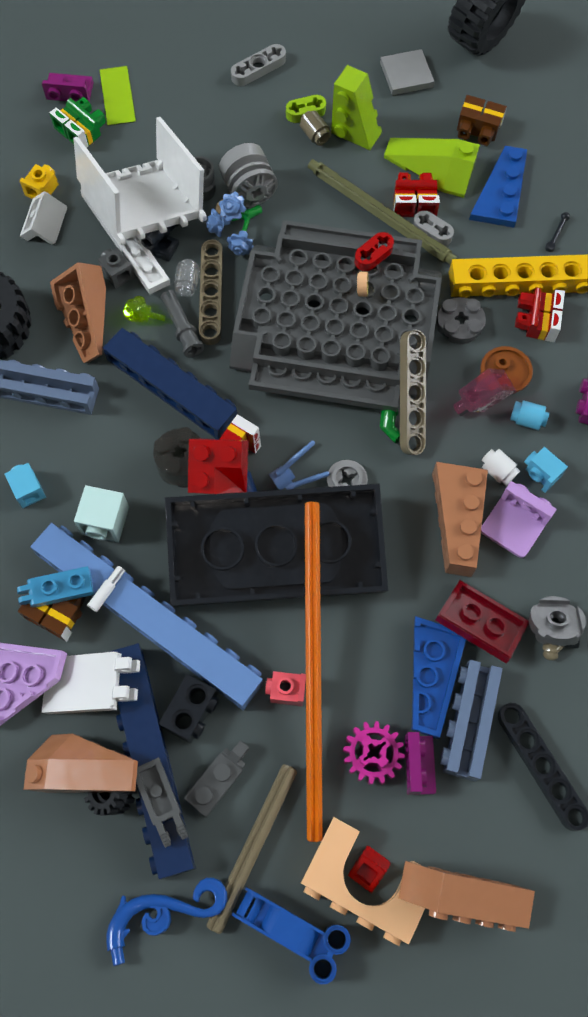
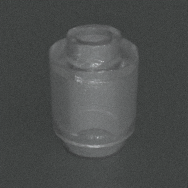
M184 259L177 263L173 286L175 292L180 296H192L197 290L200 267L195 261Z

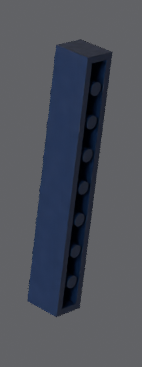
M138 643L109 651L121 653V657H131L132 660L140 661L139 672L120 673L119 686H129L130 689H138L137 701L117 702L120 714L116 715L117 724L120 732L125 731L127 740L122 743L124 754L137 760L138 767L159 757L182 812L163 731L159 725L160 719L143 650ZM138 788L140 798L136 799V806L139 816L144 815L146 827L142 828L146 845L151 844L153 856L149 857L152 874H158V878L163 880L195 870L196 866L189 837L182 840L176 830L174 819L171 818L163 822L171 838V845L165 848L156 826H153ZM182 813V814H180V816H181V818H182V820H183V822H184V825H185V821H184V817H183V813Z

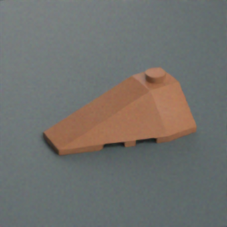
M78 262L50 281L56 308L63 312L65 316L63 322L66 328H70L73 333L74 345L83 363H89L102 355L106 286L101 266Z
M76 734L51 735L27 760L23 790L45 793L135 792L138 761L114 750L102 747L98 743L88 741Z

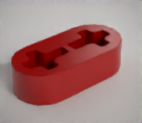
M386 232L377 233L359 247L355 253V266L361 271H370L386 259L393 251L394 238L392 235ZM370 256V260H368V259L361 260V257L367 258V257Z

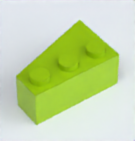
M349 65L345 67L334 83L331 133L371 150L381 135L382 129L377 124L376 118L378 113L377 109L373 108L372 100L374 97L367 73Z

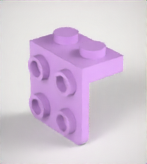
M511 481L483 523L481 534L517 557L524 558L557 509L548 500L538 498L530 493L524 485Z

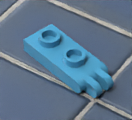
M86 566L28 579L27 585L17 587V594L29 593V595L18 598L19 604H30L34 608L94 595L90 568Z

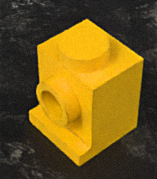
M35 164L25 179H20L25 196L31 199L44 191L51 195L59 185L55 171L46 164L42 167Z

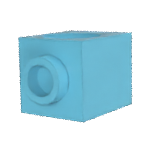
M29 463L16 465L9 472L5 473L14 496L22 508L46 498Z

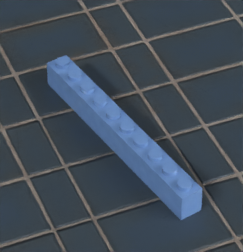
M50 523L30 546L38 557L58 572L88 566L91 572L95 595L104 581L115 570L112 568L114 564L103 555L99 558L92 553L93 548L83 540L79 543L72 538L74 535L66 527L61 525L58 528L53 523ZM124 572L116 583L114 590L103 603V606L244 711L263 685V679L260 677L262 673L250 664L247 667L238 661L240 657L229 648L225 651L217 646L218 641L207 632L202 635L195 629L197 625L185 616L181 619L175 615L176 610L165 601L159 603L153 598L155 594L143 585L139 588L132 583L134 579Z

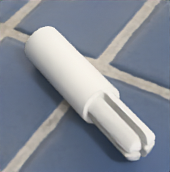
M117 566L110 577L104 581L87 604L90 609L98 612L116 587L115 585L124 574L125 570L122 567Z

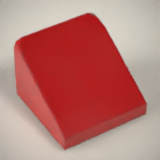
M366 846L348 873V876L372 894L391 863L370 846Z

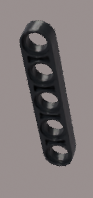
M517 703L505 704L498 712L499 723L559 820L570 831L585 829L588 826V810L528 715ZM506 709H514L518 713L519 720L517 723L510 724L505 720L504 712ZM528 733L533 737L534 746L532 748L526 749L520 744L521 734ZM538 758H544L549 762L550 770L547 774H541L537 771L535 763ZM555 783L565 787L566 796L562 800H558L552 795L551 788ZM571 809L578 810L582 815V822L579 826L572 825L568 820V812Z

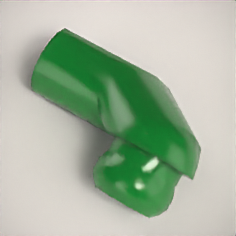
M398 409L397 412L382 410L380 428L394 443H397L400 440V431L395 426L396 416L399 415Z

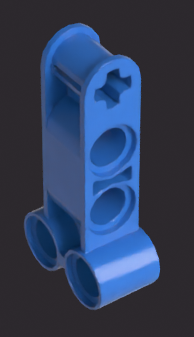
M246 887L245 890L247 892L237 912H233L232 916L310 961L309 972L316 983H330L335 978L337 972L336 963L332 958L333 955L346 952L350 946L351 938L348 930L341 925L335 924L329 926L324 932ZM256 898L248 916L245 917L253 899ZM334 930H340L345 935V943L340 948H333L328 943V936ZM320 959H325L331 964V972L326 977H319L314 972V965Z

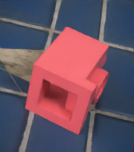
M273 671V678H267L265 694L270 695V703L303 706L306 674ZM283 682L291 685L288 691H283L280 688Z

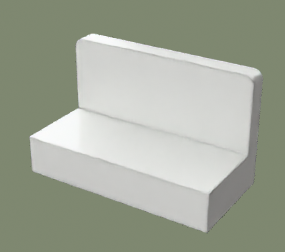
M46 191L42 192L32 199L20 237L29 241L35 236H39L53 245L56 243L67 206Z

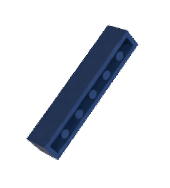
M121 328L103 347L107 361L215 439L221 438L236 417L237 408L229 399L223 400L209 385L204 386L198 382V379L191 372H184L174 360L164 358L153 345L148 346L143 343L136 333H129L124 328Z

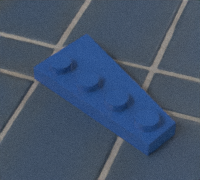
M511 146L504 147L470 214L469 220L515 227L527 149Z
M416 616L414 618L412 731L439 739L466 639L442 624Z

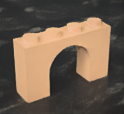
M333 817L301 881V884L306 886L303 892L318 901L321 895L332 901L330 905L332 909L345 916L347 911L359 916L356 922L371 931L374 926L385 931L383 938L397 946H400L402 941L409 944L425 908L398 899L401 881L394 895L382 904L365 905L357 901L346 888L343 870L346 859L360 831Z

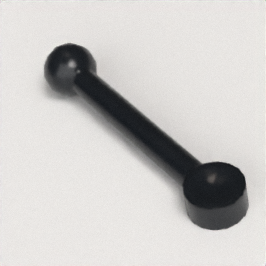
M568 212L561 214V221L551 241L546 244L545 249L547 252L554 251L555 242L565 222L570 219Z

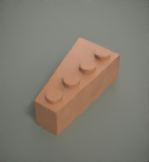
M436 462L432 476L435 484V499L438 507V522L442 537L441 544L445 573L472 577L477 568L488 474L486 469Z
M405 861L398 899L429 909V916L447 920L448 915H453L452 920L461 923L471 924V920L476 919L475 924L484 927L494 928V923H498V928L516 932V927L529 929L535 891L513 884L478 878L458 872L454 873L431 866L425 867L417 863Z

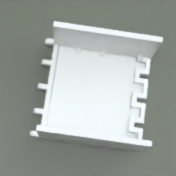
M161 117L156 118L158 160L143 163V168L140 165H135L122 169V173L119 170L105 173L79 137L74 138L77 179L81 183V192L120 246L126 243L125 239L137 236L141 240L145 239V234L159 230L160 233H166V227L177 224L186 227L188 226V221L199 219L203 222L207 220L206 213L203 210L204 169Z

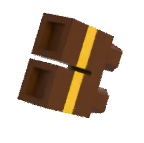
M466 95L457 126L458 138L467 140L470 135L478 137L479 144L488 146L491 141L496 139L498 130L503 123L507 106L488 101L483 112L486 100Z
M86 597L34 608L30 604L21 605L17 612L24 619L67 642L72 634L71 629L76 620L83 615L80 608Z

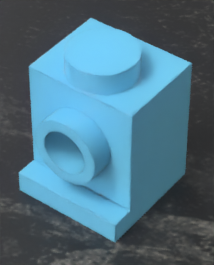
M545 447L538 453L533 451L524 461L528 465L526 471L529 473V476L534 481L540 482L543 485L541 490L544 493L562 477L568 468L567 465Z

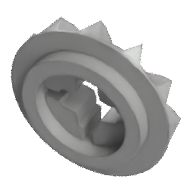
M352 460L336 462L329 469L330 475L327 476L328 487L348 486L347 483H340L343 480L342 473L347 478H353L351 485H365L368 481L365 469L359 463Z

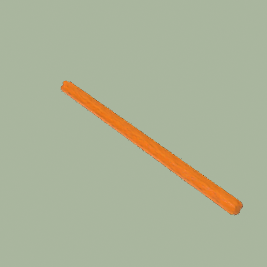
M306 502L307 840L310 842H320L323 839L320 504L318 502Z

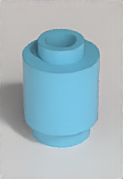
M522 400V402L516 401L510 420L515 421L517 425L539 431L541 426H546L549 412H545L546 406Z

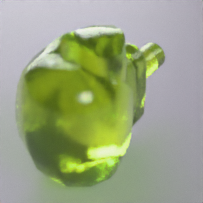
M135 296L133 299L127 300L124 305V316L131 322L144 321L148 323L150 318L165 322L166 318L165 315L151 312L152 306H147L142 296Z

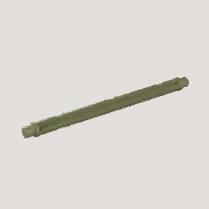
M314 159L309 162L308 168L313 171L314 175L405 237L422 240L421 247L443 263L447 262L451 265L452 259H458L443 244L429 237L428 234L385 207L378 200L345 178L339 176L338 173L323 163H318Z

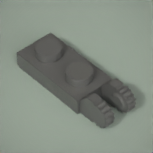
M158 757L137 767L136 783L153 826H156L164 847L166 848L171 845V838L163 822L171 818L174 819L176 830L182 840L189 837L180 816L182 812L160 758Z

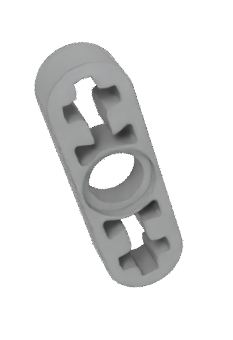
M273 44L236 63L231 68L232 82L237 86H245L281 67L286 62V49L280 44ZM258 62L264 64V66L259 68L253 65Z

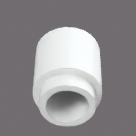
M491 449L482 459L485 463L482 468L488 470V474L497 482H502L506 486L520 472L516 467L517 464L500 449L496 452Z

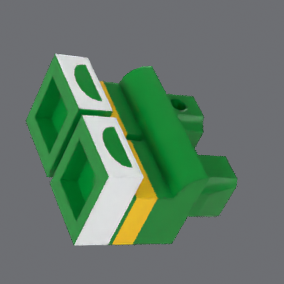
M84 97L76 102L69 98L66 102V107L61 110L55 108L49 112L54 129L73 144L74 138L79 137L86 148L101 136L99 128L106 123L105 115L99 109L95 110L92 114L89 113L92 111V107Z

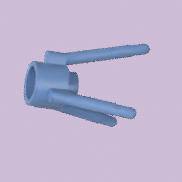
M315 441L309 442L283 466L269 474L279 490L284 488L287 490L294 489L330 475L326 471L292 482L296 477L289 467L314 446Z

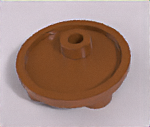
M501 346L490 350L484 356L480 366V374L490 389L497 392L498 395L507 396L510 393L514 394L526 388L532 379L533 367L529 358L522 351L509 346Z

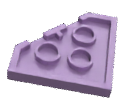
M0 643V726L60 681L67 656L66 652Z

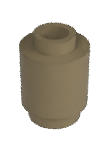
M307 111L302 115L300 127L309 139L317 145L326 143L331 137L330 127L317 111Z

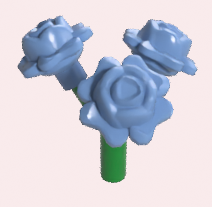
M236 191L231 194H224L223 200L219 202L220 214L212 208L211 214L207 216L206 226L208 231L221 237V232L225 225H229L232 221L243 219L242 231L238 235L232 234L231 237L227 238L228 248L238 256L249 254L254 246L252 245L253 240L247 238L250 219L262 213V207L256 205L246 210L243 196H239Z

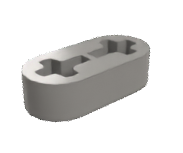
M420 211L414 217L413 225L428 234L429 237L434 238L444 246H448L451 243L454 229L450 224L428 211Z

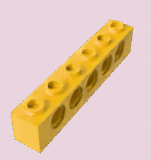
M588 254L452 259L449 269L451 297L515 296L521 292L534 293L536 287L545 293H554L555 290H562L565 293L577 292L584 294L588 292Z

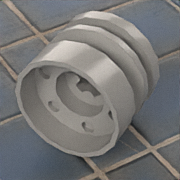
M254 143L237 145L227 151L221 158L219 163L220 174L228 186L230 194L236 191L239 196L244 197L245 207L260 205L275 193L278 187V180L259 145Z

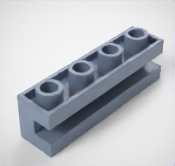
M0 360V398L92 415L99 392L95 377L87 373H69L60 368L56 370L47 369L38 364H33L32 366L21 364L16 360Z
M469 660L465 667L461 666L457 682L461 683L460 693H455L452 709L456 710L454 721L449 720L446 736L450 737L448 748L444 747L442 750L440 764L444 765L443 773L476 782L481 779L503 668L496 666L487 668L480 666L481 662Z

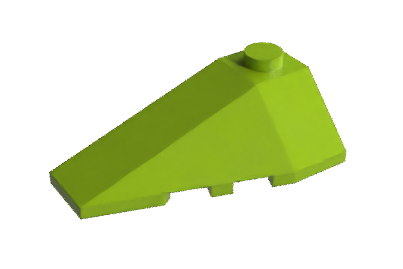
M390 138L384 158L405 171L411 170L418 175L432 173L433 180H437V189L439 191L464 198L480 145L460 139Z

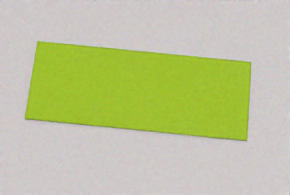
M127 66L100 69L107 125L135 122Z

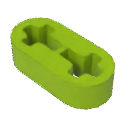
M311 95L289 101L286 104L287 120L292 123H300L302 115L307 111H317L322 117L326 112L325 98L321 95Z

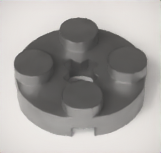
M464 297L445 300L437 316L439 332L449 337V341L458 344L474 341L482 333L486 322L485 313L481 308L480 302L476 299ZM463 317L466 320L464 324H460L459 320H455V318Z
M558 596L544 597L539 600L538 604L532 607L529 625L536 634V640L542 644L557 646L575 645L583 634L586 625L583 611L578 606L576 609L570 605V600ZM553 618H558L559 622L564 623L558 624L553 622L552 620Z

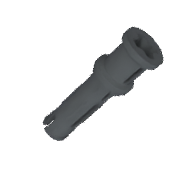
M168 290L171 296L170 299L165 291L162 293L161 299L176 327L175 336L184 347V355L186 357H195L203 352L204 345L196 336L197 330L195 326L189 324L175 291Z

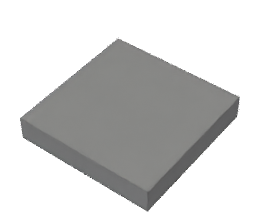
M422 49L381 57L380 64L392 95L434 87V79Z

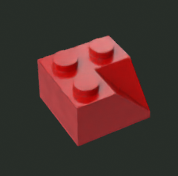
M189 439L188 493L226 494L247 492L248 440Z

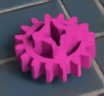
M375 721L373 728H370L369 724L364 722L362 731L357 727L353 729L355 737L347 736L346 741L351 746L343 747V752L349 754L344 759V763L352 764L349 773L352 774L357 771L359 773V782L364 777H367L369 785L373 784L375 778H378L380 784H384L385 775L393 779L395 775L392 769L400 771L402 768L397 760L405 758V754L398 752L404 744L403 742L396 743L395 739L398 733L389 734L390 726L388 724L384 729H380L379 721ZM375 734L383 738L381 740L371 739L369 735ZM358 742L362 753L356 760L355 747ZM383 746L378 754L379 759L374 756L364 761L370 751L368 747L374 750ZM390 746L392 749L391 763L386 758V750ZM366 766H375L380 771L370 772L364 768Z

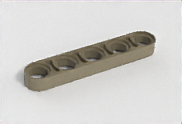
M213 239L205 241L201 247L199 334L201 341L206 345L217 344L221 339L223 250L221 243ZM209 248H216L218 253L208 255L206 251ZM208 268H216L218 270L215 275L205 273ZM211 287L218 290L212 296L205 294L206 289ZM208 308H214L217 310V313L214 316H207L204 314V311ZM210 328L217 331L213 337H206L204 335L205 330Z
M412 330L403 333L400 339V448L407 455H418L424 451L426 445V337L420 330ZM411 335H414L417 339L415 349L409 344ZM411 361H414L417 365L415 374H412L409 370ZM411 386H414L417 390V396L414 400L409 396ZM412 411L417 416V421L414 425L409 421V415ZM412 436L417 441V446L414 450H411L409 447V440Z

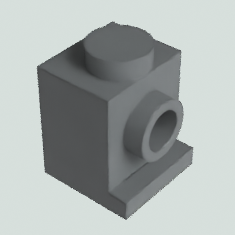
M119 248L114 250L106 249L101 253L100 258H98L99 265L115 289L135 278L131 262L126 259Z

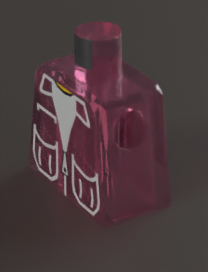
M489 368L459 390L462 399L453 404L460 416L465 415L469 411L471 413H482L516 392V389L504 370Z

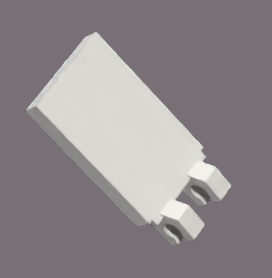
M118 652L66 656L60 681L44 692L42 713L64 714L117 710V702L137 701L138 689H130L129 686H119L120 673L139 672L140 661L132 660L131 657H121L122 654Z

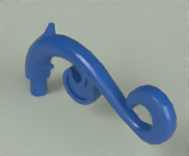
M205 878L196 885L193 891V900L195 902L200 901V897L204 892L210 891L213 893L215 903L208 909L192 906L167 895H142L128 902L126 901V896L123 895L108 925L106 935L107 951H111L113 966L125 963L123 947H125L124 938L130 932L129 928H125L135 914L145 909H156L158 913L156 918L153 919L150 913H145L141 923L143 930L148 935L158 936L163 934L170 926V910L199 918L214 917L220 914L227 903L228 893L224 884L215 878Z

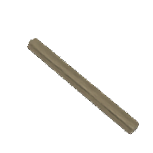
M285 764L281 766L225 884L228 893L226 906L220 914L210 917L207 922V928L217 934L223 932L297 774L293 767Z

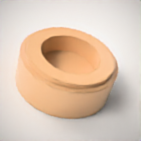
M359 272L357 275V295L359 297H368V272Z

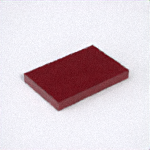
M459 580L435 619L438 623L506 664L511 659L529 625L527 619Z

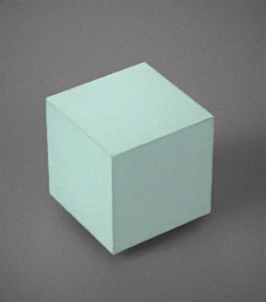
M85 485L74 519V523L81 535L119 543L129 510L124 493Z

